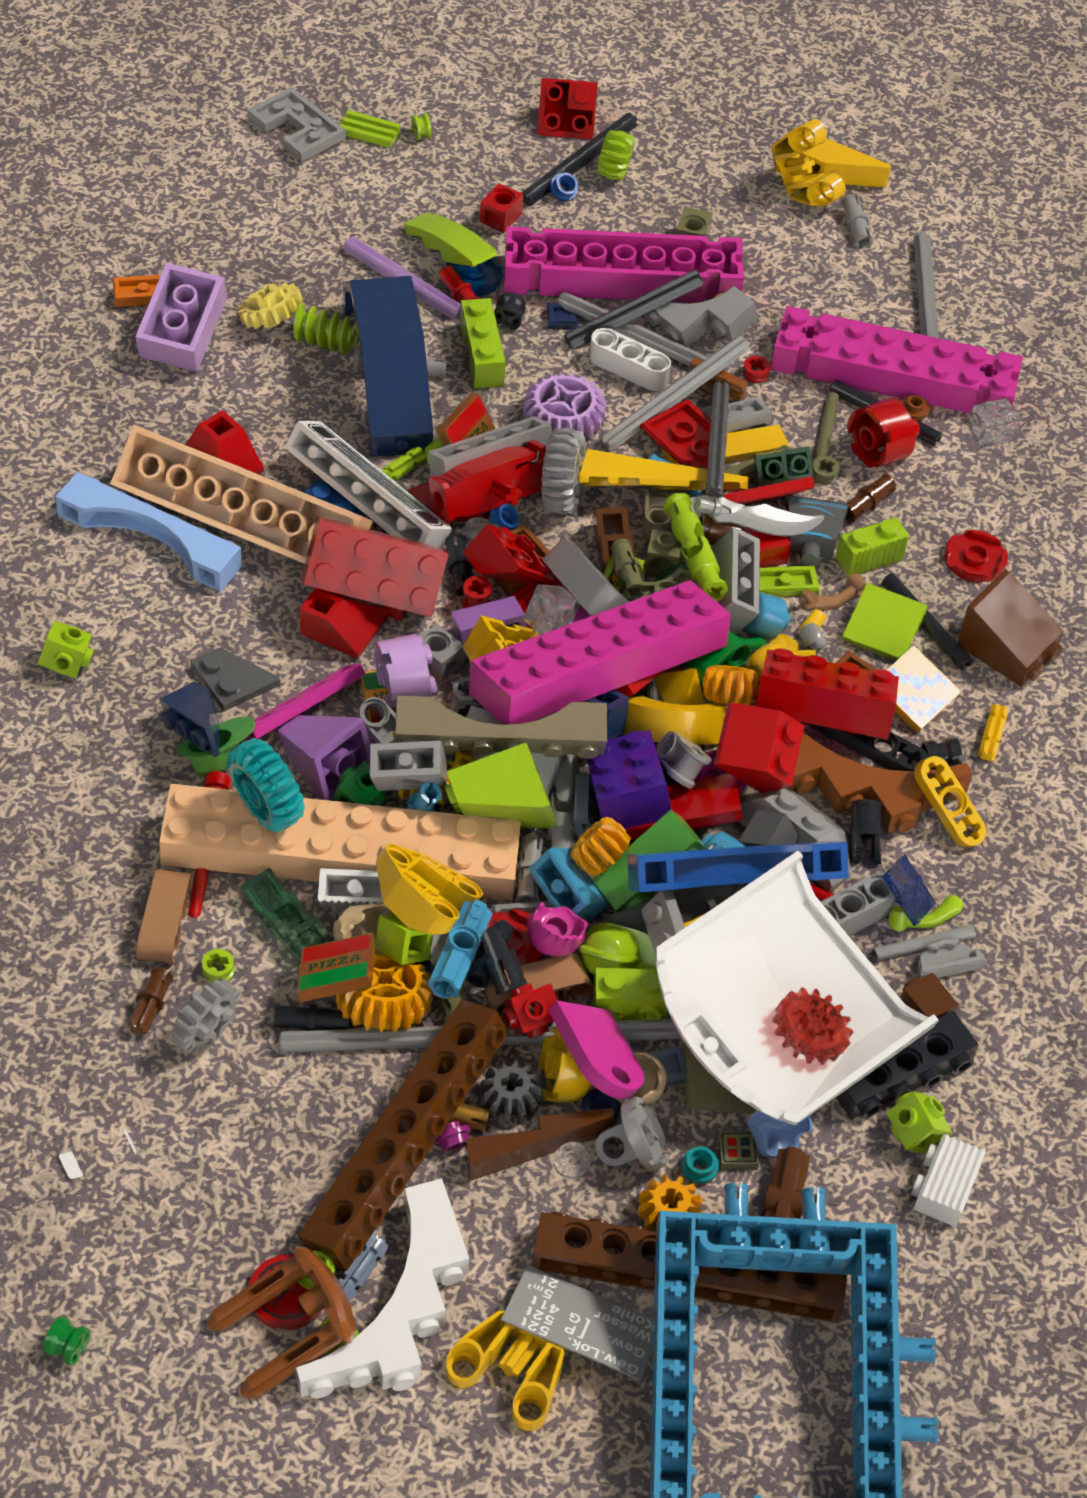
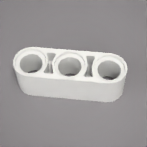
M600 328L592 333L589 354L592 363L651 391H660L667 387L671 366L668 356L612 329Z

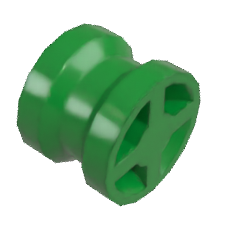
M59 1316L49 1328L42 1350L50 1356L57 1354L63 1358L64 1363L74 1366L90 1341L91 1330L84 1326L75 1327L71 1325L70 1319Z

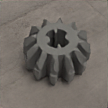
M516 1059L512 1062L511 1066H506L500 1060L497 1064V1070L488 1068L485 1072V1079L480 1083L479 1092L482 1095L481 1104L483 1108H490L492 1119L498 1117L501 1113L504 1114L503 1119L506 1125L510 1122L511 1115H515L522 1123L525 1120L526 1113L534 1116L538 1104L542 1101L543 1091L540 1088V1075H532L530 1064L519 1068V1063Z

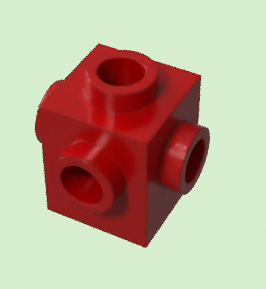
M529 983L511 990L513 998L503 1001L505 1009L502 1010V1016L507 1028L514 1030L515 1036L527 1033L529 1039L549 1032L547 1024L554 1022L548 1010L557 1001L552 984L549 983L533 989L532 984Z

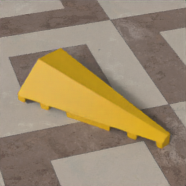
M587 449L579 473V483L585 486H648L654 490H706V469ZM724 473L723 490L748 489V477Z

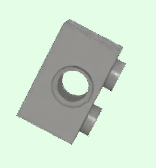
M441 741L371 744L370 778L377 791L420 789L426 782H429L430 786L432 783H436L440 788H445L447 784V754Z

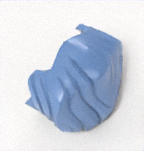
M756 1110L747 1120L748 1127L760 1154L768 1158H776L778 1149H784L789 1146L799 1148V1137L813 1131L810 1116L797 1125H792Z

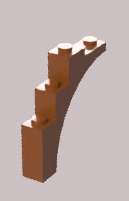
M803 731L792 787L785 789L805 794L817 785L837 815L846 811L852 813L851 802L855 800L869 799L882 802V827L887 834L897 830L901 833L909 831L917 823L920 809L928 811L933 808L918 785L914 771L887 770L858 763L834 753L814 741ZM967 763L951 766L950 769L966 793L972 778V770ZM930 770L927 773L928 778H934L938 771ZM946 783L940 784L941 786L935 788L937 792L942 788L948 787ZM946 793L943 797V800L947 798L951 800L957 799L952 793Z

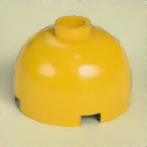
M553 1027L551 1030L555 1035L546 1036L538 1063V1070L544 1069L547 1084V1090L541 1088L543 1091L542 1100L556 1103H572L583 1098L593 1085L579 1070L558 1028ZM547 1079L555 1080L554 1088Z

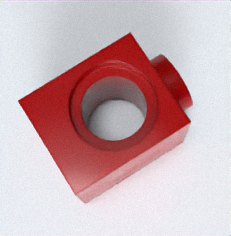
M498 183L480 202V223L505 233L506 227H511L522 214L523 193Z

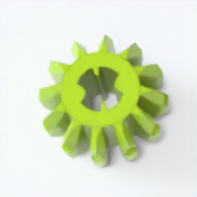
M610 130L607 133L598 163L599 175L611 180L621 181L625 178L635 145L633 135L620 130Z

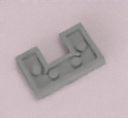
M293 87L247 110L248 119L265 133L286 122H289L299 131L284 138L283 143L284 148L300 162H304L346 139V130Z

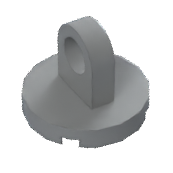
M633 1097L624 1101L621 1106L622 1122L609 1127L599 1135L596 1140L595 1149L597 1156L605 1164L620 1166L638 1158L641 1164L650 1172L667 1165L669 1154L662 1155L661 1149L666 1146L665 1135L652 1108H649L648 1105L642 1107L641 1104L644 1099ZM609 1137H617L624 1143L625 1149L622 1155H613L608 1151L606 1142Z

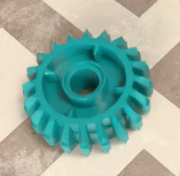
M253 738L248 742L244 741L227 755L226 765L228 775L233 781L232 785L236 788L238 796L244 802V807L249 809L252 817L257 818L259 824L277 833L291 827L304 816L305 804L303 802V795L299 791L300 786L296 783L293 777L294 774L289 771L287 764L282 761L279 753L274 752L272 746L266 744L261 739Z

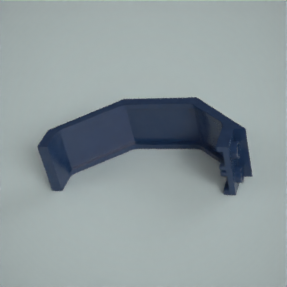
M412 276L342 281L344 315L351 317V313L355 314L361 345L369 422L371 457L403 455L417 447L422 448L425 453V448L433 441V423L424 333Z

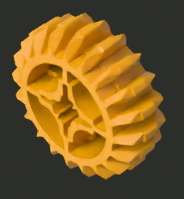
M375 953L372 987L336 995L337 1009L342 1011L343 1018L352 1019L353 1026L365 1025L366 1031L376 1028L379 1029L380 1033L384 1029H391L396 1033L400 1027L410 1030L412 1024H421L422 1018L428 1016V1011L431 1009V1001H433L434 994L432 989L428 987L431 974L425 972L424 965H416L415 963L400 965L385 954Z

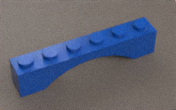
M824 841L627 854L629 890L648 892L751 883L796 851H799L803 856L801 862L808 880L849 878L847 842Z

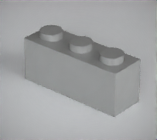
M732 527L711 549L720 567L719 576L728 586L726 597L718 601V603L731 613L729 630L737 634L759 615L760 539Z

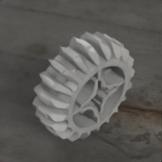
M556 428L548 438L541 479L542 500L547 511H552L556 514H572L580 504L583 484L579 483V473L587 452L586 438L582 431H577L573 428Z

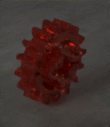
M801 987L797 994L791 990L775 1008L777 1013L772 1018V1022L779 1026L774 1033L785 1038L781 1046L783 1048L791 1046L794 1049L793 1057L795 1058L800 1054L805 1055L808 1064H811L815 1058H817L821 1065H825L829 1059L835 1062L851 1043L848 1039L853 1034V1030L846 1027L851 1019L848 1016H841L840 1012L843 1006L832 1005L831 995L823 999L820 997L818 989H814L809 995L807 990Z

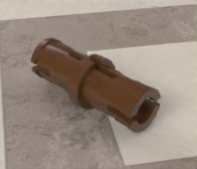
M883 474L871 485L863 486L859 489L857 495L846 502L848 504L846 520L852 523L868 510L877 508L883 498L896 490L895 480L890 475Z

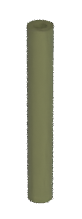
M834 392L827 394L815 459L820 456H828L839 401V395Z

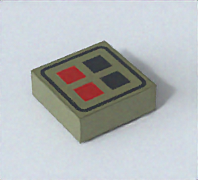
M719 1131L720 1170H758V1147L751 1131Z

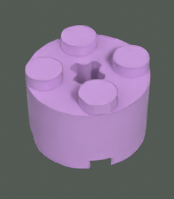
M411 634L374 643L377 647L374 650L379 686L383 685L388 690L389 694L383 695V699L390 708L396 707L397 696H437L436 681L433 676H430L428 664L433 663L431 649L428 644H423L420 635Z

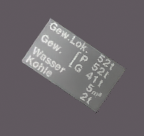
M527 1265L501 1321L639 1381L642 1380L653 1352L654 1320L530 1265Z

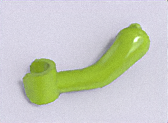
M949 895L935 910L925 915H909L908 908L894 905L889 914V925L895 931H904L907 928H935L960 913L963 908V902L958 896Z

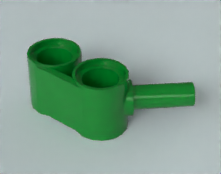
M729 630L726 647L684 663L683 667L697 670L700 686L702 687L706 668L715 665L741 667L747 661L750 652L766 645L763 637L743 639Z

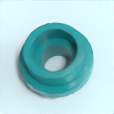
M695 1147L683 1156L681 1170L689 1181L696 1184H706L717 1176L719 1161L710 1149ZM700 1162L705 1164L707 1169L699 1170L694 1168L693 1165Z

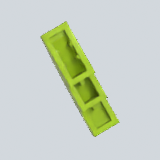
M426 212L403 223L405 231L409 235L422 238L425 248L440 250L444 262L474 267L497 255L496 249L477 234L446 217Z

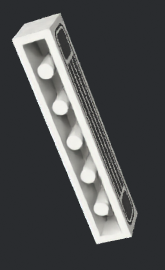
M321 421L297 422L284 448L390 535L442 548L446 537L449 536L452 530L449 525Z

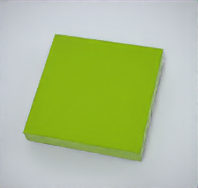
M867 583L844 631L842 640L897 661L910 649L927 612L928 605Z

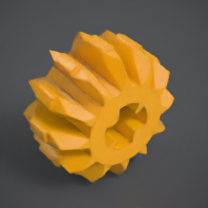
M728 665L710 666L706 668V673L703 677V695L707 700L714 701L715 703L727 705L733 702L751 705L757 700L760 685L759 675L754 670L745 667Z
M605 817L599 822H595L578 837V841L572 846L570 856L581 871L584 870L589 876H598L601 872H606L610 866L614 865L623 856V853L629 847L631 837L620 823H617L613 818Z
M666 1174L661 1177L660 1183L651 1179L647 1183V1189L642 1190L638 1200L640 1203L638 1216L639 1219L645 1220L644 1228L647 1231L656 1228L660 1211L702 1213L700 1209L702 1208L703 1201L701 1196L695 1195L696 1187L694 1183L686 1186L682 1185L683 1178L681 1175L676 1178L675 1182L670 1181Z

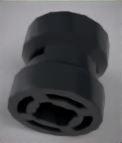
M946 738L940 743L934 740L921 742L920 747L927 752L929 757H940L947 762L949 767L962 764V749L958 738Z

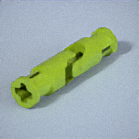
M675 493L665 500L663 509L666 515L671 517V528L676 540L683 545L681 550L691 577L716 602L721 601L727 595L728 586L719 576L720 567L707 538L704 536L701 522L697 514L692 512V501L689 495L686 493Z

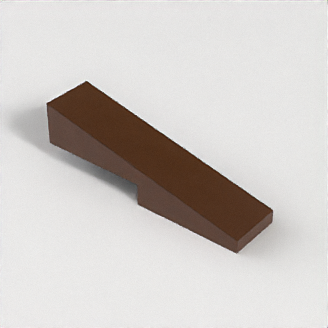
M613 1108L539 1116L537 1130L466 1138L465 1159L469 1181L598 1138L603 1131L613 1126Z

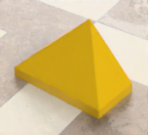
M676 666L664 670L654 678L658 694L663 702L680 705L705 704L696 669Z

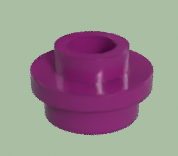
M459 1121L448 1123L444 1132L435 1141V1144L440 1145L442 1152H448L454 1148L465 1146L466 1138H469L468 1134L471 1132L469 1125L461 1126Z

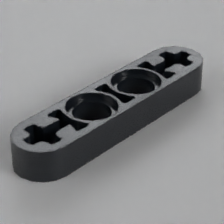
M810 724L819 733L888 770L915 771L916 765L921 760L929 758L924 749L891 731L888 740L867 735L851 736L843 730ZM884 742L890 745L892 750L882 752L876 749L874 745ZM912 761L918 762V763H914L913 766L910 765V764H908V763H911Z

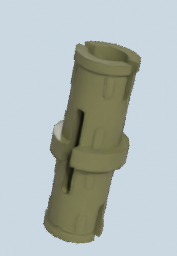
M616 540L612 543L613 547H610L616 562V575L623 583L626 597L629 599L641 598L644 592H646V587L640 575L642 570L640 562L634 557L631 543L628 540Z

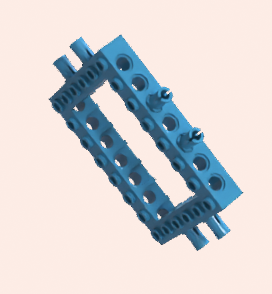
M736 1183L724 1185L725 1214L660 1211L656 1224L650 1498H691L692 1483L696 1475V1467H692V1446L696 1436V1426L692 1425L694 1399L697 1394V1385H693V1368L698 1351V1345H694V1326L698 1315V1305H694V1294L699 1275L698 1266L851 1275L853 1498H902L901 1441L931 1442L936 1444L938 1429H935V1426H938V1418L902 1416L900 1412L899 1362H927L934 1364L936 1349H933V1346H936L935 1337H900L898 1322L897 1224L826 1220V1190L817 1187V1194L814 1195V1198V1187L801 1190L802 1219L748 1216L749 1186L743 1183H739L737 1199L735 1197ZM706 1493L700 1498L723 1497H720V1493ZM753 1495L752 1498H762V1495Z

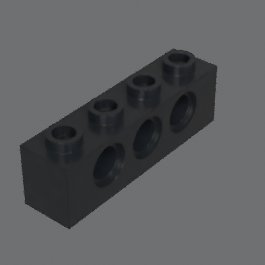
M954 1011L938 1018L939 1021L935 1027L835 1097L851 1120L861 1115L864 1118L872 1117L881 1110L882 1105L892 1100L896 1103L902 1095L913 1092V1090L923 1085L926 1089L932 1088L943 1079L944 1075L952 1071L956 1074L963 1073L973 1065L979 1044ZM931 1053H936L940 1056H934ZM900 1067H905L910 1071L902 1070ZM870 1081L876 1082V1083H878L880 1086L872 1085V1084H870L869 1082H870Z

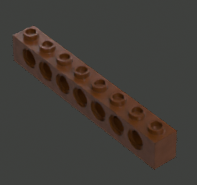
M461 999L297 1237L304 1247L309 1248L311 1251L324 1253L331 1258L334 1267L348 1271L354 1260L361 1254L363 1247L375 1229L382 1223L394 1201L403 1192L413 1173L423 1163L432 1145L439 1135L444 1132L447 1123L458 1107L462 1105L470 1089L484 1073L489 1061L498 1048L503 1045L509 1032L497 1010Z
M541 1212L532 1267L545 1272L655 1291V1262L648 1261L643 1256H655L656 1232L647 1231L645 1228L637 1225H629L627 1227L613 1225L597 1218L589 1220L573 1218L563 1212ZM571 1241H576L581 1243L583 1246L580 1248H573L567 1245V1243ZM615 1248L621 1253L612 1255L607 1253L605 1249ZM698 1266L699 1275L695 1285L694 1298L839 1323L844 1308L847 1275L729 1268L735 1271V1275H726L720 1271L722 1268ZM759 1275H768L775 1281L765 1282L759 1278ZM797 1282H807L813 1288H802L797 1284Z

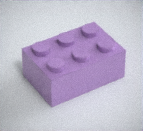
M166 262L135 336L139 357L198 372L227 300L224 277Z

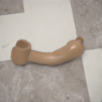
M853 573L846 580L845 586L847 588L841 593L834 596H826L804 590L800 603L807 610L837 609L854 597H860L866 583L861 575Z

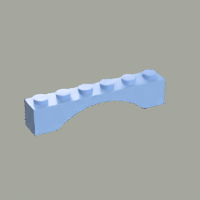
M77 472L55 496L58 516L83 528L119 527L152 536L168 545L181 557L194 580L220 592L242 567L241 547L233 542L217 537L203 528L191 525L179 517L163 512L147 502L135 499L121 490L109 487L96 478Z

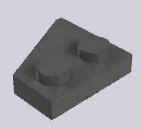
M220 647L190 660L191 668L224 712L280 686L278 676Z

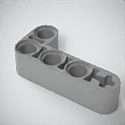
M566 536L542 559L591 616L630 602L613 587L587 556Z

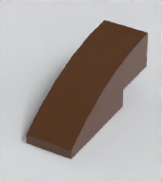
M627 507L595 509L592 516L601 573L604 574L613 555L610 547H613L612 543L616 540H628L631 543L632 552L635 557L633 534L630 533ZM615 571L610 580L612 585H614L617 579ZM622 584V586H621V588H620V591H619V593H621V594H622L623 591H624V586H623V584Z

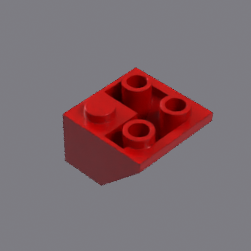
M541 78L537 135L593 139L598 82Z
M224 410L199 423L185 444L258 475L264 472V466L244 428Z
M486 524L462 551L478 574L497 581L554 586L558 582L550 572L549 567L543 562V558L534 551L535 544L524 534L520 536L515 535L505 527L497 528Z
M314 588L300 607V635L359 659L390 615V610L369 601Z

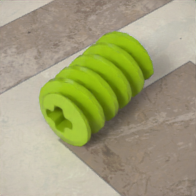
M301 302L299 304L293 324L296 341L302 342L305 339L307 344L314 345L317 342L320 348H325L328 345L330 351L336 352L339 349L341 354L347 355L354 348L359 335L356 322L351 326L350 316L346 315L342 323H340L339 313L337 312L333 314L331 319H328V310L323 309L320 316H317L316 306H312L309 312L306 313L305 303Z

